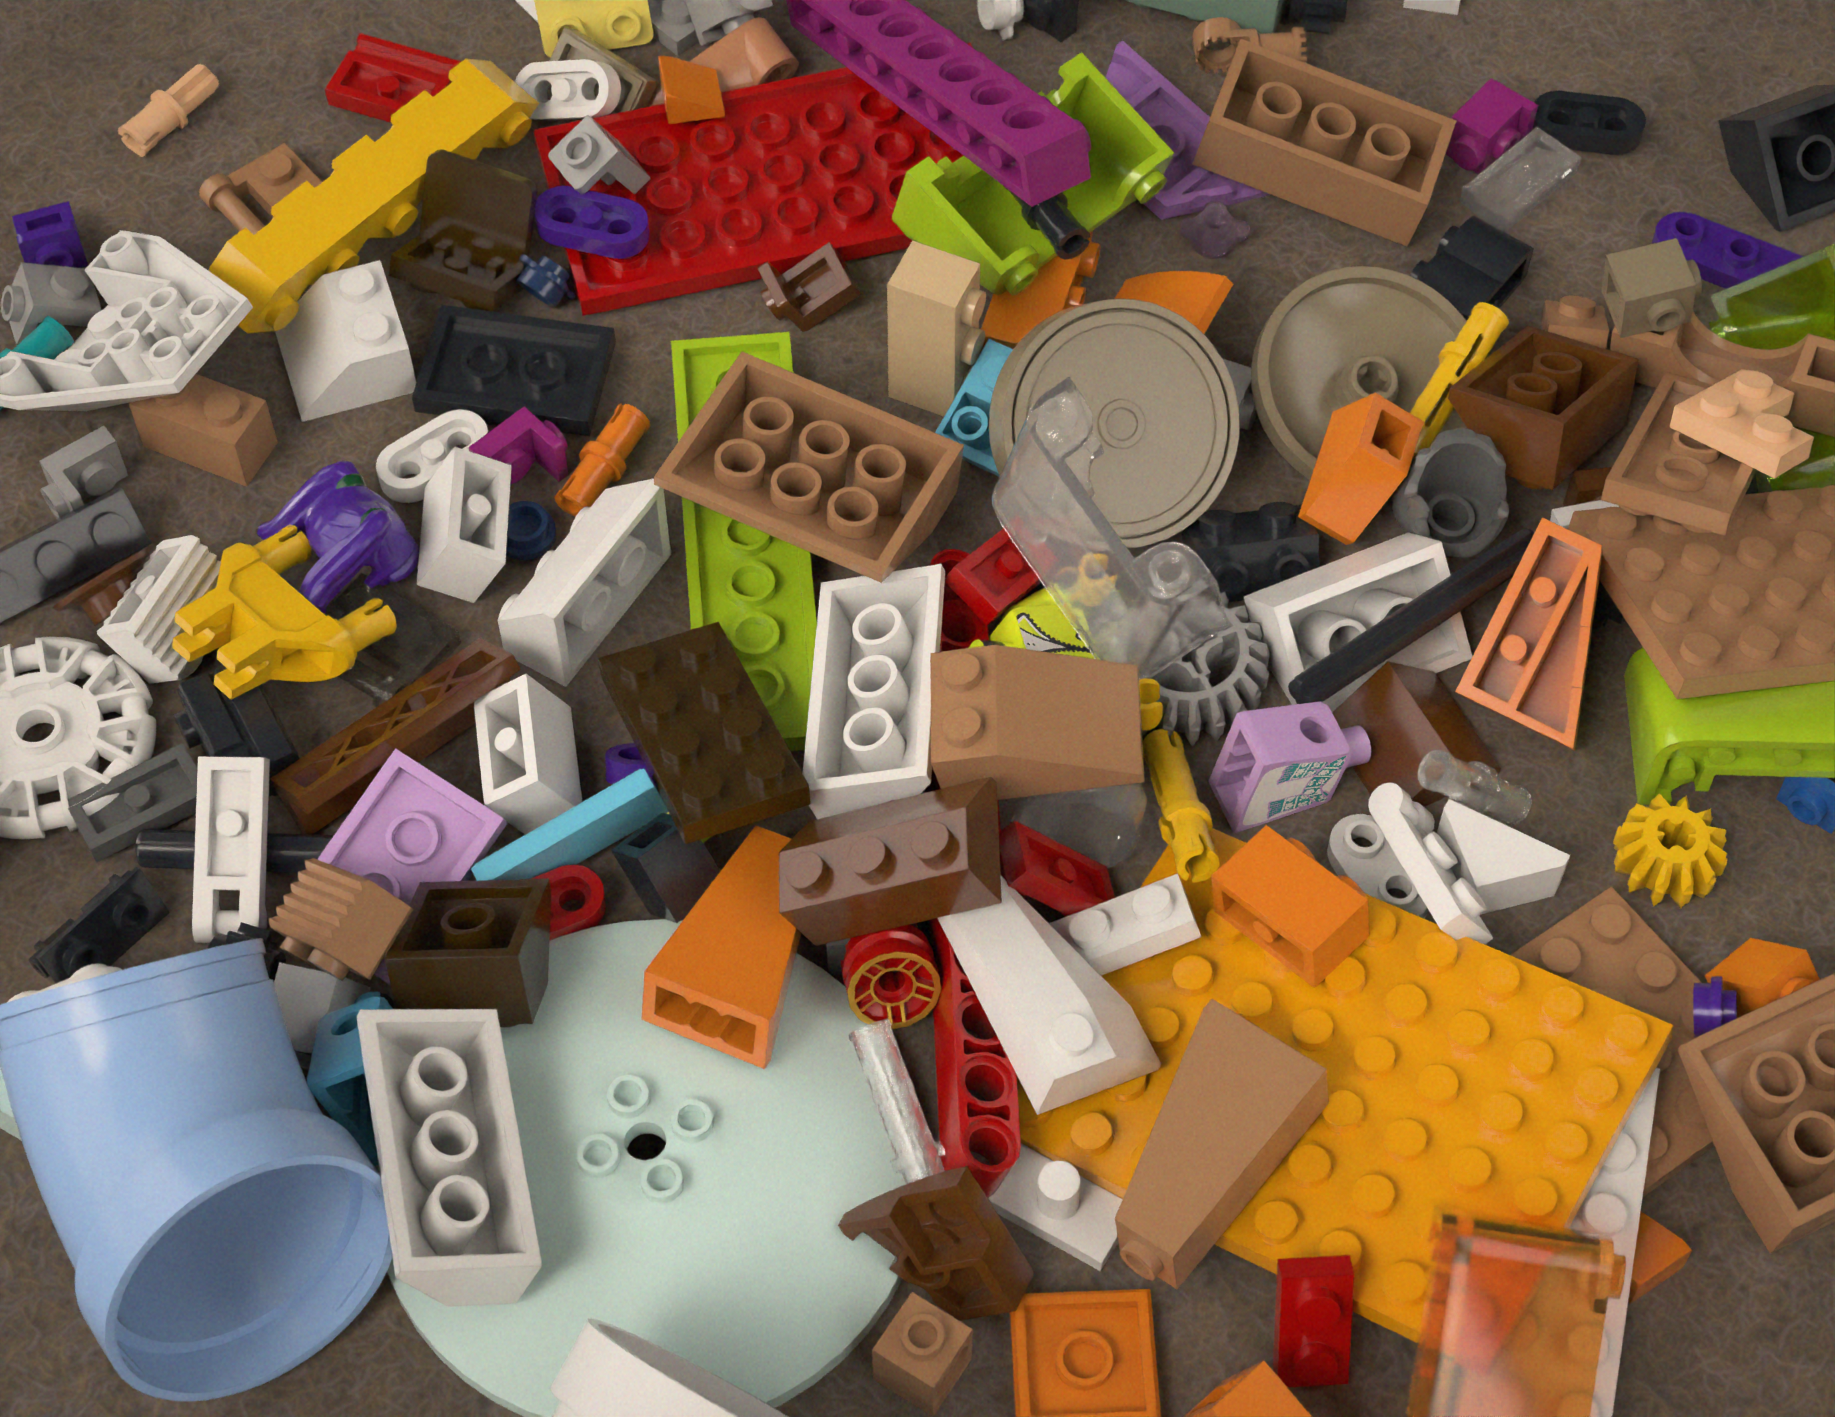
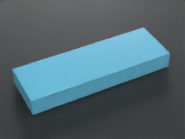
M639 769L475 863L471 870L477 881L531 879L558 867L576 865L646 825L659 814L667 813L668 809L646 770Z

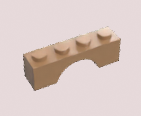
M1692 311L1691 322L1680 324L1668 331L1659 332L1653 330L1620 338L1616 326H1614L1610 350L1639 359L1634 382L1657 388L1665 372L1714 385L1741 369L1762 372L1771 377L1774 384L1794 392L1790 412L1784 417L1792 423V426L1835 437L1834 340L1808 334L1798 343L1786 348L1764 350L1744 347L1727 341L1713 333L1703 325L1694 311Z

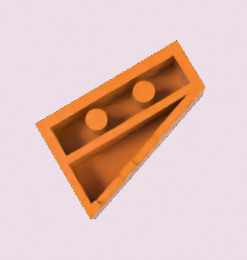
M1542 518L1455 691L1459 696L1575 751L1603 554L1602 545Z

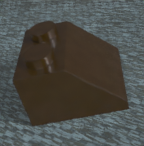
M549 879L420 882L409 905L414 910L384 959L396 1010L497 1009L500 1027L506 1028L519 1024H533L548 985L551 886Z

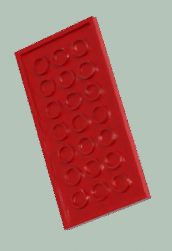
M847 67L721 92L725 117L668 124L665 104L595 117L593 119L622 143L651 179L635 194L617 179L609 186L600 178L589 190L630 199L640 204L648 216L649 241L638 254L621 259L564 247L582 316L763 279L758 267L766 261L783 274L829 242L840 252L844 261L906 249L912 240L892 221V215L906 172L928 156L937 164L945 156L953 163L964 155ZM582 120L533 130L535 145L547 189L558 186L572 187L549 159L548 154Z

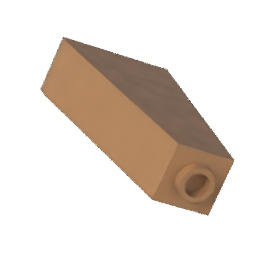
M1211 999L1203 1008L1115 1216L1120 1255L1124 1262L1143 1278L1154 1280L1157 1276L1178 1290L1328 1105L1327 1069L1219 1002Z

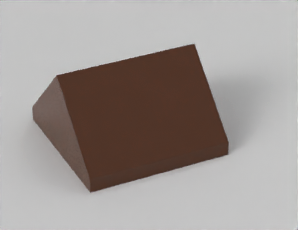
M1387 661L1332 712L1340 729L1359 725L1366 731L1371 745L1370 760L1367 763L1352 766L1370 795L1378 786L1391 782L1411 796L1412 801L1418 802L1425 807L1500 772L1501 768L1434 671Z

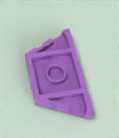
M1123 40L1117 44L1105 78L1174 152L1163 174L1167 178L1165 186L1152 199L1143 203L1162 220L1271 195L1193 165V160L1210 116Z

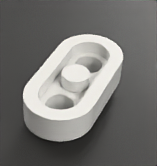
M594 60L530 63L519 72L515 83L539 102V105L530 116L531 119L575 120L584 119L587 115L591 118L609 115L616 108L621 94V84L616 71L609 64ZM598 82L599 93L596 98L594 95V86ZM551 84L552 97L550 100H548L547 89L548 86Z
M452 410L441 414L388 445L379 454L376 462L377 475L382 491L392 500L402 503L423 500L425 486L452 451V448L465 444L468 446L463 449L469 451V446L488 433L485 421L474 412ZM408 474H416V475H417V476H415V477L408 478V479H403V478H402V477H404L405 475H408Z
M1354 814L1341 819L1332 829L1327 849L1329 862L1337 875H1345L1352 879L1365 894L1425 918L1428 909L1373 816ZM1362 837L1368 839L1373 845L1370 847H1360L1352 840ZM1399 888L1408 896L1401 899L1394 898L1387 890Z

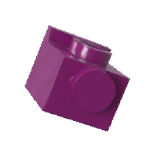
M1490 78L1452 116L1451 119L1456 120L1445 154L1451 157L1461 168L1474 171L1482 176L1496 160L1502 163L1510 158L1517 146L1524 148L1530 142L1538 105Z

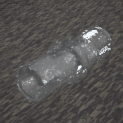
M1435 749L1424 756L1419 764L1418 781L1423 788L1438 792L1479 813L1495 817L1504 824L1516 825L1523 821L1530 811L1532 802L1528 790L1500 778L1496 770L1479 761L1467 763L1453 757L1446 751ZM1470 784L1480 788V792L1470 788Z

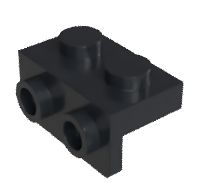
M1271 502L1264 504L1259 510L1233 513L1228 510L1206 511L1194 523L1181 531L1182 543L1195 567L1196 587L1201 583L1205 597L1214 599L1225 591L1228 602L1242 601L1246 595L1318 568L1319 534L1314 526L1298 517L1301 505L1294 506L1286 502Z

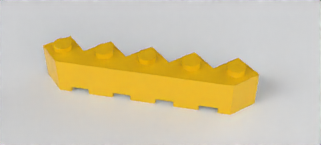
M464 59L449 71L448 78L452 83L434 97L426 90L422 91L391 115V123L393 125L386 134L375 142L368 135L362 137L332 160V169L334 171L321 184L314 187L306 180L272 206L271 214L274 217L269 224L256 234H252L245 227L226 242L208 271L248 298L253 306L238 326L246 333L274 332L283 329L296 316L299 310L297 301L308 285H313L324 274L357 266L359 263V256L357 254L368 238H395L411 227L418 215L416 207L424 195L429 155L436 150L443 149L475 160L484 147L508 148L522 140L529 131L532 124L530 116L539 105V102L491 61Z

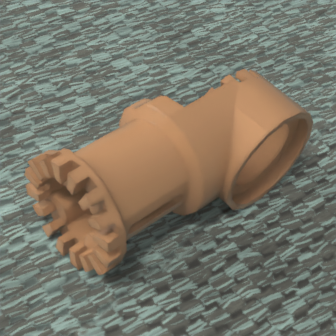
M1216 17L1200 23L1192 34L1196 65L1199 66L1200 70L1204 68L1205 73L1208 74L1210 69H1213L1214 73H1218V69H1222L1223 73H1227L1240 39L1301 62H1307V56L1301 55V52H1307V47H1301V45L1306 44L1304 27H1293L1291 32L1258 33L1256 28L1241 29L1234 20ZM1220 39L1222 42L1228 40L1231 43L1228 47L1220 50L1204 48L1209 46L1210 42L1218 43L1217 40Z

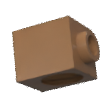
M912 1292L872 1349L873 1380L933 1417L972 1360L973 1329Z

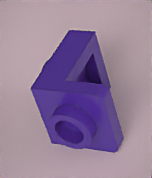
M69 201L12 216L17 233V242L24 263L73 268L88 266Z

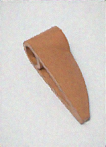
M762 17L745 22L689 61L716 69L720 92L789 79L795 74L799 63L767 20ZM661 84L655 88L647 107L665 104Z

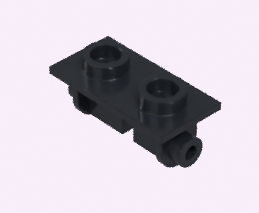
M136 866L132 871L128 870L121 877L113 874L109 878L110 883L80 909L83 915L76 921L70 918L44 942L38 941L34 945L36 953L28 959L32 967L44 978L47 979L50 976L56 984L71 978L76 971L88 965L104 964L111 966L170 913L140 868Z

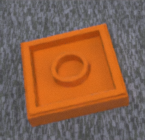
M1151 1289L1024 1293L1017 1310L1009 1312L1015 1417H1161Z

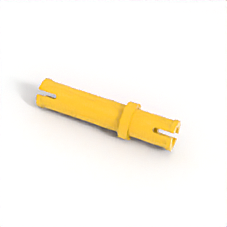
M1477 303L1455 341L1447 342L1438 356L1440 365L1410 411V414L1424 422L1413 457L1418 454L1419 450L1431 446L1434 438L1450 419L1455 409L1448 399L1450 387L1486 359L1500 334L1508 326L1509 320L1499 308L1488 303Z
M1164 729L1154 730L1143 740V757L1149 768L1155 795L1163 815L1159 818L1162 838L1173 849L1177 872L1182 879L1187 880L1191 873L1192 882L1206 881L1211 878V875L1218 870L1220 865L1218 854L1215 851L1209 831L1211 832L1213 828L1210 812L1203 803L1199 802L1189 764L1186 761L1182 739L1179 734L1173 731L1170 736V743L1168 731Z

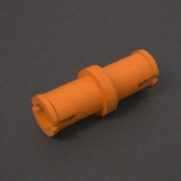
M618 404L613 416L595 441H588L579 453L581 462L563 488L554 497L555 502L564 512L576 517L581 509L586 506L591 507L611 481L616 482L620 480L627 469L625 460L642 435L651 426L649 419L642 411L629 404H624V406Z

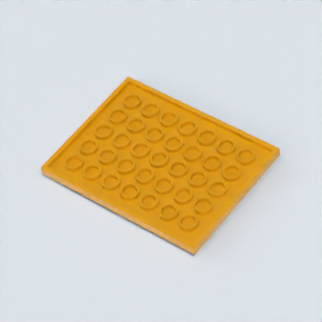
M1212 828V831H1209L1211 841L1219 857V868L1246 844V842ZM1170 845L1166 847L1141 887L1178 873L1174 859L1175 856ZM1191 873L1187 880L1180 877L1201 937L1101 976L1131 1006L1161 1062L1159 1069L1038 1115L1017 1076L1021 1143L1053 1161L1070 1163L1077 1169L1080 1176L1123 1199L1203 1008L1211 999H1214L1326 1068L1328 1105L1214 1245L1276 1275L1277 1259L1350 1255L1355 1274L1352 1312L1488 1377L1672 1039L1673 1025L1469 937L1454 940L1450 935L1443 932L1438 924L1368 894L1365 895L1369 905V937L1314 988L1215 913L1211 878L1206 881L1192 882Z

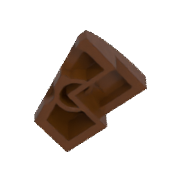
M967 1166L924 1177L883 1193L846 1212L838 1224L842 1233L853 1241L860 1233L864 1232L896 1256L889 1269L907 1283L918 1285L926 1290L936 1305L958 1321L1016 1311L1035 1273Z

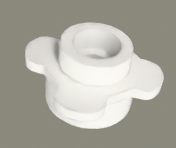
M978 0V15L982 26L987 30L999 29L1002 39L1010 40L1013 36L1014 22L1021 21L1023 17L1024 1Z

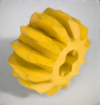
M1660 793L1651 800L1649 807L1636 803L1629 810L1623 825L1617 828L1613 844H1615L1614 849L1617 850L1614 859L1615 872L1630 875L1627 882L1629 893L1645 887L1652 890L1650 897L1653 907L1662 902L1665 894H1670V897L1680 909L1690 902L1693 894L1704 899L1712 891L1717 877L1723 874L1727 865V853L1723 851L1726 843V830L1710 827L1713 819L1711 809L1698 813L1689 810L1690 805L1687 795L1679 800L1676 806H1670Z

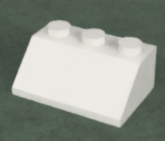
M654 479L605 489L591 507H584L576 515L571 525L570 533L556 550H549L543 555L536 567L534 577L520 594H513L507 599L500 611L498 625L503 649L512 653L516 661L566 687L670 557L671 550L664 489L654 485Z
M1408 532L1246 595L1244 600L1251 623H1260V629L1263 633L1261 642L1266 643L1269 650L1268 666L1291 704L1296 705L1295 699L1289 693L1288 685L1297 675L1449 577L1450 571L1441 541ZM1458 612L1322 703L1328 705L1331 712H1333L1387 661L1434 671L1436 674L1471 660L1473 656L1461 612Z

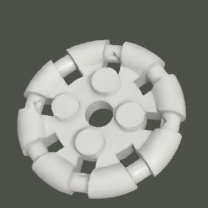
M69 637L35 638V644L14 649L11 644L0 647V837L37 839L45 838L44 831L67 826L70 832L76 830L77 826L68 810V799L102 782L107 785L111 781L110 778L151 759L156 741L157 726L156 719L149 715L148 709L153 704V700L148 687L140 675L119 655L112 654L106 656L100 653V648L97 644ZM40 669V672L28 673L21 676L19 674L26 671ZM87 675L91 676L83 685V689L73 684L77 678L83 679ZM117 712L123 717L104 721L102 714ZM49 723L55 726L53 732L42 741L27 742L22 740L24 733L33 725ZM99 756L112 762L103 774L97 772L100 763ZM59 790L61 801L38 805L37 794ZM120 793L101 797L83 805L82 808L86 815L90 816L112 802Z

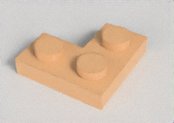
M1741 369L1675 405L1670 423V428L1773 478L1807 460L1814 440L1813 436L1794 428L1792 423L1784 418L1790 412L1794 392L1774 384L1768 375L1753 370Z

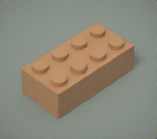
M1240 39L1192 164L1408 246L1429 204L1456 120Z

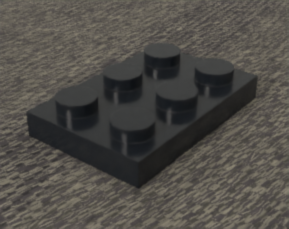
M441 305L413 391L414 411L441 415L452 410H468L479 415L485 422L501 424L521 408L526 407L541 422L548 420L563 433L590 436L616 344L614 328Z

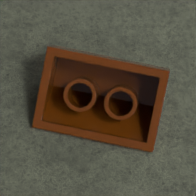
M1527 325L1452 385L1449 390L1448 399L1468 429L1491 438L1497 451L1503 455L1506 464L1505 475L1516 478L1517 482L1524 487L1553 491L1627 424L1639 359Z
M992 777L809 821L779 852V913L816 946L1002 903L997 783Z

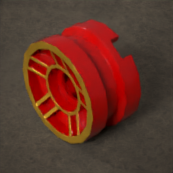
M908 924L852 937L845 945L846 954L844 960L840 961L842 976L846 986L849 1007L859 1020L876 1028L897 1029L910 1026L925 1018L936 1006L941 992L940 977L934 961L931 943L922 931Z

